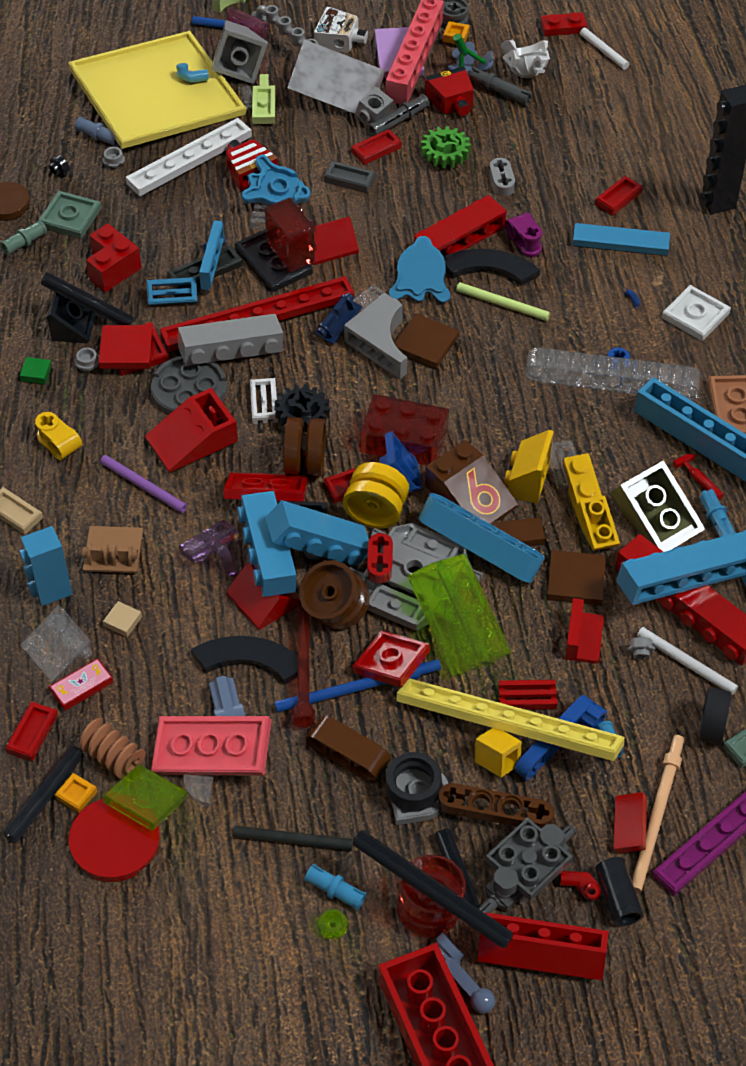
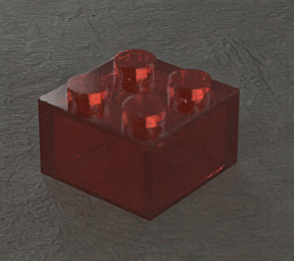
M287 198L265 207L267 244L287 270L292 272L314 263L315 251L317 250L314 241L316 228L313 221L306 218L301 206L296 205L291 198Z

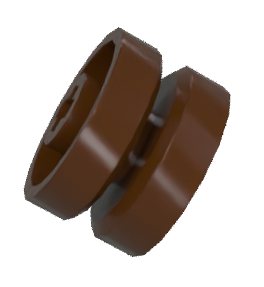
M287 418L283 439L285 475H299L302 471L303 459H305L308 476L323 475L326 443L325 419L312 418L308 423L307 434H305L302 418Z
M331 560L322 561L312 566L304 575L300 584L299 599L305 611L324 626L334 630L347 629L357 624L365 615L369 606L370 592L366 582L344 563Z

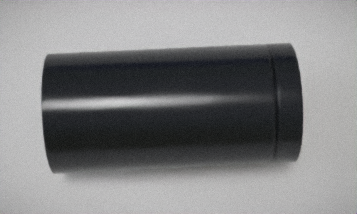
M612 857L601 861L595 869L614 924L621 927L640 921L644 913L624 858Z

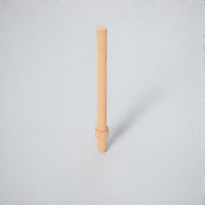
M680 735L673 736L669 753L665 754L662 767L664 771L646 830V850L640 851L632 878L636 893L642 892L675 772H678L681 766L682 758L680 755L685 739Z

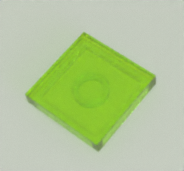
M139 764L104 795L103 802L153 831L186 800L187 791Z

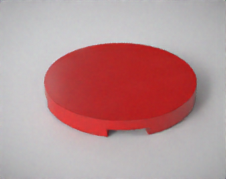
M122 796L103 798L88 805L75 818L69 833V847L74 862L84 872L91 875L92 878L105 882L124 881L137 876V873L155 858L160 845L158 823L151 810L135 799Z

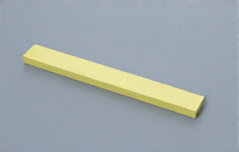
M410 678L397 692V701L611 761H615L624 746L625 737Z

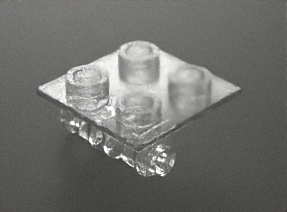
M60 605L21 644V647L52 682L77 657L86 659L92 654L90 645L92 641Z

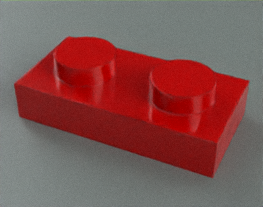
M584 12L541 16L544 37L580 34L583 28H588Z

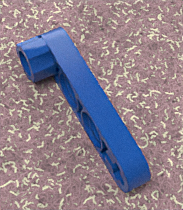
M581 695L559 719L595 729L599 723L604 721L607 711L587 696ZM537 740L520 758L515 767V773L526 781L530 780L561 747Z

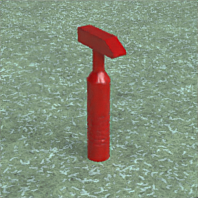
M686 454L673 461L672 465L676 469L684 465L690 471V476L706 491L713 489L719 501L724 497V493L698 468H693L689 464V462L694 461L695 454Z

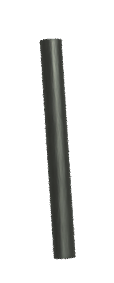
M234 826L233 829L234 838L352 851L353 839L244 826Z

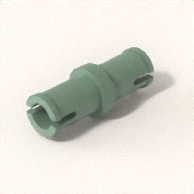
M38 220L25 229H18L15 235L0 242L2 252L9 256L21 247L26 248L30 246L32 241L47 234L46 226L42 221Z

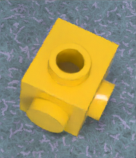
M492 728L476 738L475 763L497 776L503 777L515 769L520 760L522 741L505 731Z

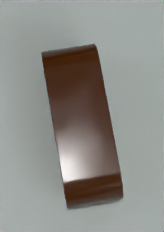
M327 715L320 718L305 738L306 743L314 751L371 783L376 781L392 759L385 748Z

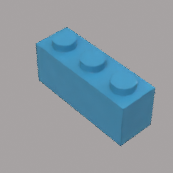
M53 526L20 537L23 549L19 550V554L24 564L23 570L28 580L27 586L32 598L37 596L41 606L73 595L63 548Z

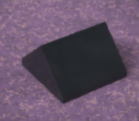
M54 292L47 315L51 340L88 343L96 313Z

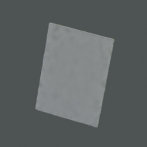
M304 39L287 88L355 114L359 101L375 87L380 89L385 70Z

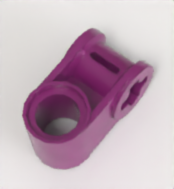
M526 212L505 221V230L508 237L513 240L523 255L535 257L542 252V245L540 243L542 229L537 225L530 213Z

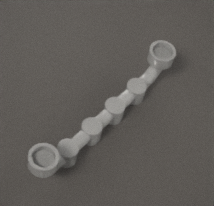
M259 5L256 11L252 13L251 21L253 24H257V28H265L268 24H275L281 35H287L292 39V45L302 47L305 39L304 29L299 27L292 28L290 17H279L277 6ZM307 39L310 42L318 44L317 40L315 39Z

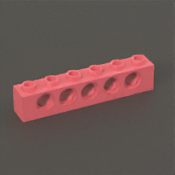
M421 0L386 78L385 94L393 99V103L402 104L405 101L408 102L443 22L444 1Z

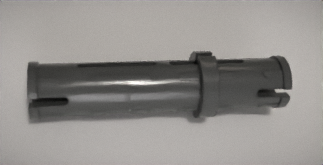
M472 67L468 74L470 81L484 86V89L488 91L498 92L525 106H528L531 102L532 92L496 77L497 75L494 73L489 74L476 67Z
M421 94L410 102H403L396 110L369 124V133L374 136L406 119L414 118L416 113L429 107L428 98Z

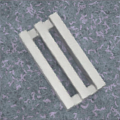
M275 378L250 379L253 424H258V420L268 423V420L272 419L273 423H277L278 419L275 418L274 410L275 400H277ZM256 385L261 386L262 413H257ZM266 385H271L272 412L267 413Z

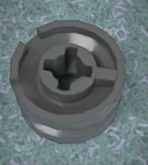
M445 0L441 26L446 29L448 21L468 24V3L465 0Z

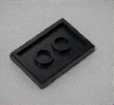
M275 225L234 243L235 251L272 293L313 274V267Z

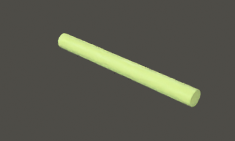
M461 282L458 283L456 288L457 292L544 321H548L550 317V312Z

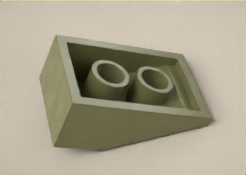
M664 460L610 492L624 516L646 539L663 552L673 549L705 530Z

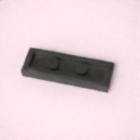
M231 245L221 249L214 278L243 266L242 259ZM203 257L168 271L167 278L196 277V286L199 285V271ZM191 284L173 285L175 289L191 288Z

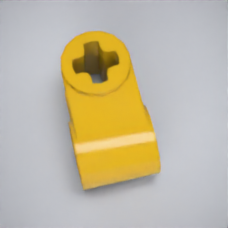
M43 412L36 417L35 424L39 430L37 439L56 459L61 461L82 446V440L78 433L59 419L56 414Z

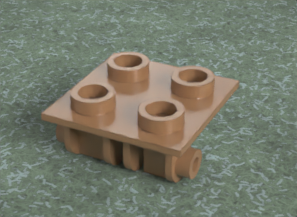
M90 526L87 546L82 549V557L84 558L83 571L137 573L143 528Z

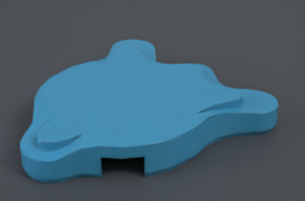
M261 154L256 157L255 164L260 173L248 175L250 187L244 190L241 195L244 203H262L275 209H287L309 200L310 189L299 180L298 174L294 170L273 164L266 155Z
M418 237L415 243L401 254L397 265L398 277L396 283L390 289L389 295L397 300L409 296L417 302L424 301L425 294L431 293L440 303H446L450 300L451 295L444 284L446 273L444 257L432 245L428 237Z

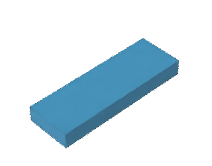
M214 220L199 271L201 289L204 290L211 289L223 246L224 227L222 221Z

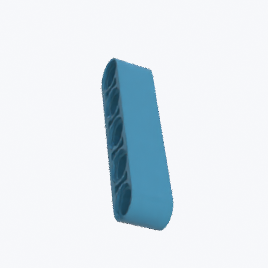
M430 493L418 517L426 526L524 582H533L544 560V556L537 550L441 495Z

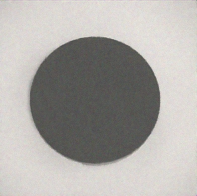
M181 356L172 358L159 366L154 372L151 382V395L154 403L168 415L189 397L211 387L222 402L227 393L225 373L216 362L185 366Z

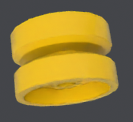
M378 462L363 463L357 466L353 472L350 486L343 498V508L353 520L364 526L376 529L392 527L400 518L402 505L405 503L409 493V483L403 474L389 465Z

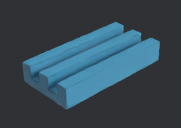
M196 277L147 280L148 305L198 303ZM191 284V288L152 290L154 286ZM192 294L191 297L153 299V296Z

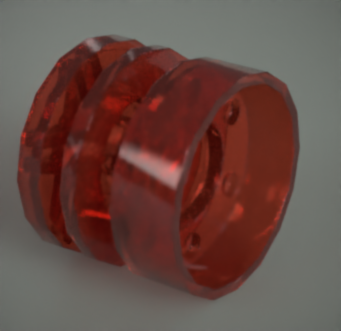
M425 855L417 857L411 862L464 898L466 880L462 870L452 860L440 855ZM401 879L396 911L400 922L410 932L420 937L434 938L442 932L446 934L455 926L458 917Z

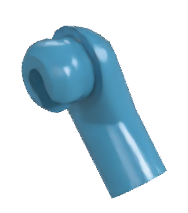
M187 63L176 65L177 76L185 81L194 83L209 80L207 69L190 71L188 70Z

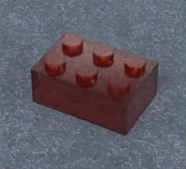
M373 394L360 432V452L385 456L387 454L385 434L392 431L407 451L414 455L418 464L427 466L440 456L448 431L449 409Z

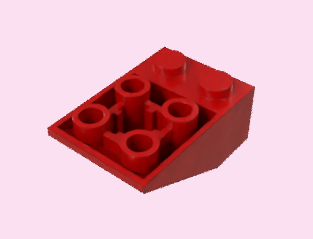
M211 387L186 399L145 435V439L170 473L238 442L237 423Z

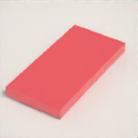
M159 716L151 772L154 775L265 776L272 719L269 716Z

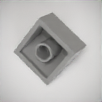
M226 20L213 58L212 71L254 84L268 42L248 27Z

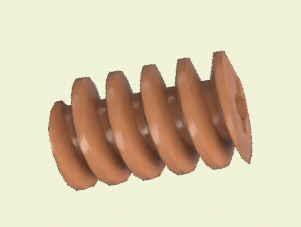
M102 718L93 720L82 733L80 749L85 753H89L93 759H97L101 765H105L118 778L130 776L144 761L146 751L144 749L137 751V744L134 742L128 744L129 739L126 736L120 738V732L118 730L112 731V726L109 723L102 725Z

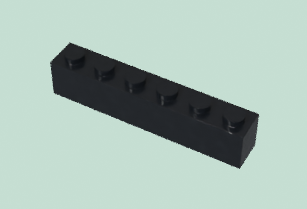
M746 85L721 90L720 99L717 102L716 120L713 122L714 131L710 140L709 157L706 159L707 168L703 176L702 193H700V202L702 206L706 207L710 215L733 210L737 206L746 163Z

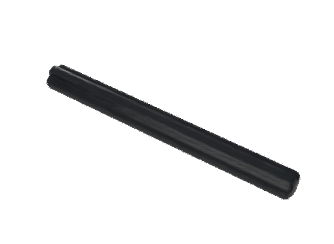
M360 830L354 837L353 846L495 944L505 948L513 938L512 931L369 833Z

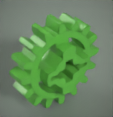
M446 126L445 130H442L440 127H437L436 132L429 130L428 135H423L421 156L426 157L427 163L433 161V166L435 167L441 164L442 168H445L446 165L454 168L455 163L462 165L463 159H468L471 147L469 143L470 138L465 137V132L458 133V128L449 130V126Z

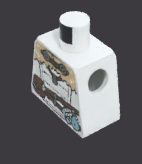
M326 7L314 31V39L317 40L318 45L336 52L348 53L354 42L366 44L368 31L358 29L357 16Z

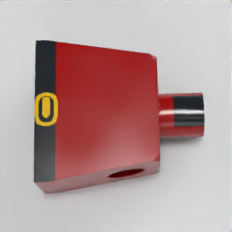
M464 66L425 77V96L443 114L458 112L460 116H465L470 112L473 106L474 90Z

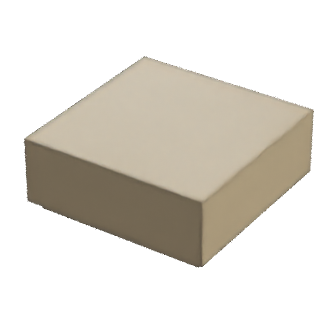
M117 601L103 620V625L114 632L128 637L142 618V613Z

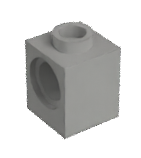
M375 87L359 101L355 116L361 122L369 125L389 114L393 99Z

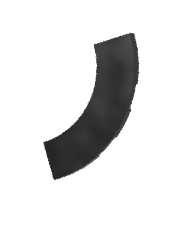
M468 249L443 256L446 272L452 278L467 273L481 272L482 269L494 270L497 274L508 277L522 286L540 276V269L531 262L500 250Z
M222 637L207 641L191 649L192 656L206 673L225 666L239 665L241 662L251 663L269 671L284 684H287L308 671V665L293 651L276 642L258 637Z

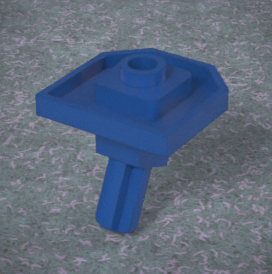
M390 431L385 434L387 454L379 458L380 463L397 469L406 477L409 483V492L416 493L422 490L418 462L414 455L409 453L395 434Z

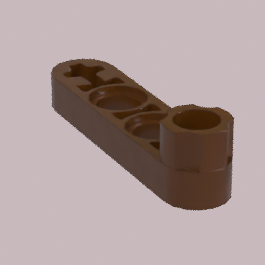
M455 783L446 784L439 791V806L448 814L518 827L526 819L523 817L525 807L528 808L527 817L539 828L553 824L554 809L549 802L541 799ZM451 794L456 795L453 803L448 802ZM465 796L468 797V806H464ZM482 798L487 800L490 805L484 810H479L473 806V802L476 799ZM507 804H513L518 807L519 811L515 815H507L503 812L502 808Z

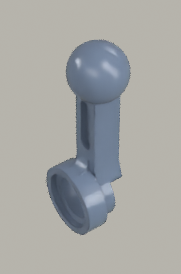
M442 932L436 938V943L445 958L453 978L470 996V1004L474 1011L480 1014L489 1013L495 1006L494 994L487 988H480L462 968L460 960L464 954Z

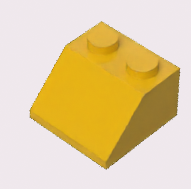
M547 430L522 440L518 451H513L510 466H513L512 471L507 470L504 485L508 486V490L514 499L538 504L550 465L554 431Z

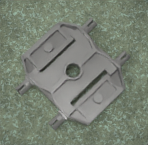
M414 523L395 526L387 534L393 541L392 576L386 583L391 587L410 592L417 598H424L427 600L426 603L382 584L372 582L368 578L367 569L362 573L350 567L367 584L370 592L368 611L415 631L427 626L437 618H442L455 624L459 613L445 608L446 602L461 578L465 577L479 584L483 576L482 572L469 568L466 548L443 535ZM375 528L374 531H373L372 534H371V537H372L373 535H375V534H378V533H383V534H387V533L382 532V531H380V530H378V529ZM382 545V548L379 553H383L384 545ZM377 563V572H382L383 563ZM416 566L419 567L421 571L418 573H411L407 569Z

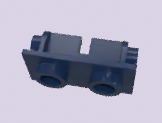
M348 292L340 296L341 299L323 322L318 324V328L314 332L315 335L332 345L335 344L344 332V325L363 308V306L353 301L355 298Z

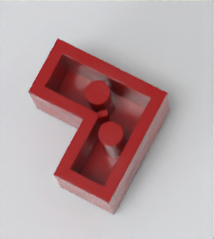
M107 223L89 235L92 256L86 259L89 280L103 292H107L142 269L139 247Z

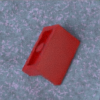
M573 598L565 660L598 664L604 616L584 613V600Z

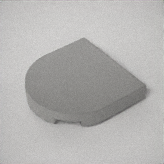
M417 769L406 770L397 776L396 785L403 792L420 794L430 788L431 778L425 772ZM442 774L443 787L444 785L448 784V781L446 777ZM439 798L431 807L422 811L409 812L398 808L392 803L396 825L430 820L443 812L439 806Z

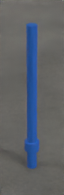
M439 659L421 663L410 679L416 680L420 678V675L441 670ZM367 677L278 700L274 704L278 713L388 683Z

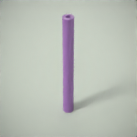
M104 455L101 458L100 463L178 512L184 513L186 511V503L111 457Z

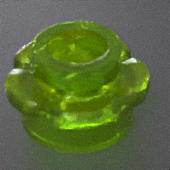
M329 909L320 916L318 928L321 929L320 933L325 938H340L346 933L348 919L341 911ZM335 923L336 926L331 927L330 924Z

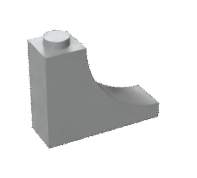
M383 293L344 325V342L401 379L407 374V356L395 346L392 334L402 322L403 304Z

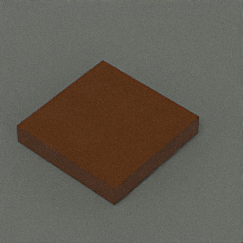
M416 313L394 344L408 358L437 369L459 338L460 331Z
M552 550L547 600L572 602L573 598L583 599L584 604L602 605L606 556Z

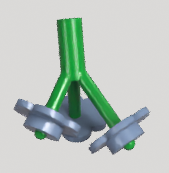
M461 34L453 36L457 48L452 51V55L457 59V63L449 65V70L464 66L468 74L472 70L471 65L474 63V59L480 62L477 68L482 71H488L492 67L494 62L493 51L490 50L486 55L480 57L475 50L473 42L465 43Z

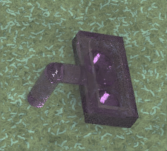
M224 520L178 546L181 554L193 563L205 560L215 551L220 556L226 574L232 576L237 573L227 546L231 541L238 538L239 535L236 527Z

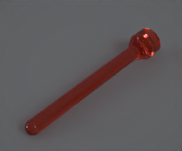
M300 607L298 610V704L292 711V723L296 727L308 728L315 724V710L310 704L309 614L303 607Z

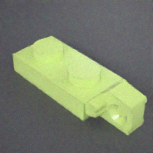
M260 74L259 86H253V124H275V86H269V74Z

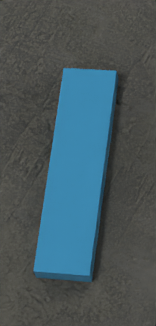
M575 223L572 246L668 256L670 233Z

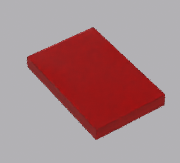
M230 472L224 487V499H241L242 495L274 491L276 501L304 502L308 486V476Z

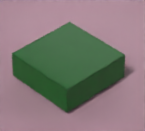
M26 357L20 373V380L22 382L46 384L52 367L51 360Z

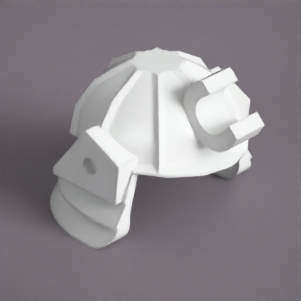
M506 40L500 45L505 54L503 59L515 75L523 78H532L539 73L545 72L543 68L547 66L550 60L547 40H541L536 44L522 48H516L514 40Z

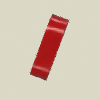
M383 533L373 535L368 542V578L372 582L380 584L390 580L393 564V541L390 536ZM378 545H384L383 553H378ZM377 563H383L382 572H377Z

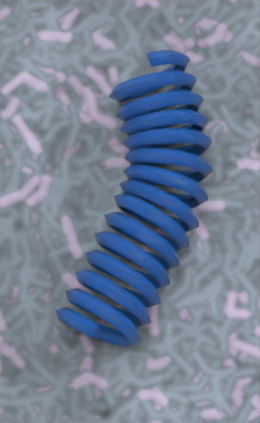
M626 288L625 295L631 298L634 307L635 305L639 307L638 305H641L637 294Z

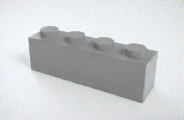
M276 314L178 327V348L185 366L282 352L283 331Z

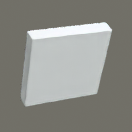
M689 285L662 312V319L703 341L730 314L731 307Z

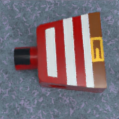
M232 140L227 146V169L240 192L250 187L248 183L249 174L260 173L255 164L257 156L261 154L266 155L273 164L278 166V158L256 140H249L242 144L238 140Z

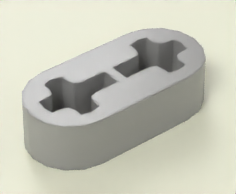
M505 158L493 159L490 162L489 173L493 190L499 196H509L513 194L515 187V178L511 164Z

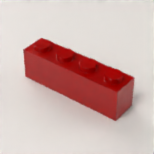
M487 195L480 200H476L471 205L456 211L447 218L439 220L436 224L419 231L414 235V243L418 237L426 236L443 256L466 250L504 229L507 210L490 195Z
M484 912L512 931L513 938L508 946L501 948L480 933L478 962L603 981L609 931Z

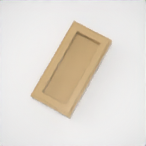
M2 487L0 489V519L24 535L43 519L41 511L6 488Z

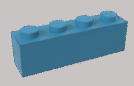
M274 491L242 495L241 507H237L239 523H244L245 526L242 528L244 543H249L250 545L248 549L250 565H255L256 569L253 570L254 583L256 587L260 586L263 597L296 592L297 574L289 547L273 543L265 518L277 506Z
M283 500L265 517L272 541L275 544L355 567L368 556L369 538L364 525Z

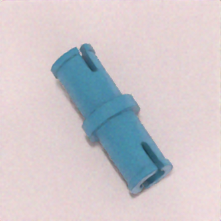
M312 864L304 878L305 882H309L325 891L327 897L331 899L337 898L357 911L367 895L366 892H362L346 883L344 877L340 875L334 876L316 864Z

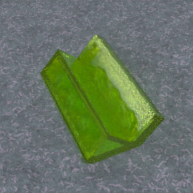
M466 554L430 563L407 576L452 676L457 677L479 664L488 666L511 654V650Z

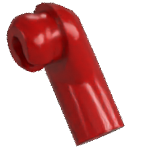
M562 871L560 873V886L576 887L583 897L590 901L598 899L601 895V887L590 873L578 871Z

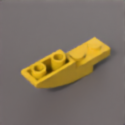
M589 453L563 458L562 464L569 484V497L589 545L593 551L619 546L620 541L605 495L602 496Z

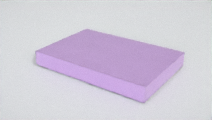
M409 27L375 29L378 64L380 69L385 70L383 78H387ZM424 66L422 68L420 76H424Z

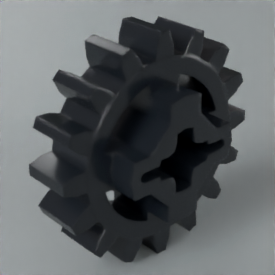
M295 384L293 390L286 387L284 388V394L278 393L274 405L275 418L279 419L280 426L286 424L288 417L302 418L307 432L308 423L312 418L325 419L327 424V418L330 415V401L325 399L324 392L317 394V387L309 390L307 384H304L303 388H299Z

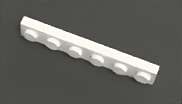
M236 118L126 177V184L136 194L142 196L228 150L227 146L232 140H238L241 143L252 137V130L239 118Z

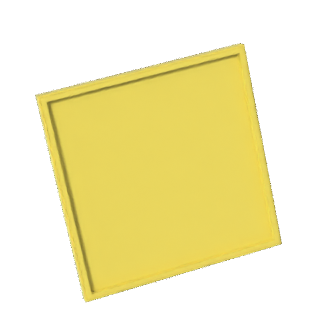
M191 31L68 62L69 70L108 129L113 133L121 149L246 115L245 105L223 75L212 71V60ZM187 63L188 70L190 71L207 69L209 80L194 83L185 81L177 76L176 65Z

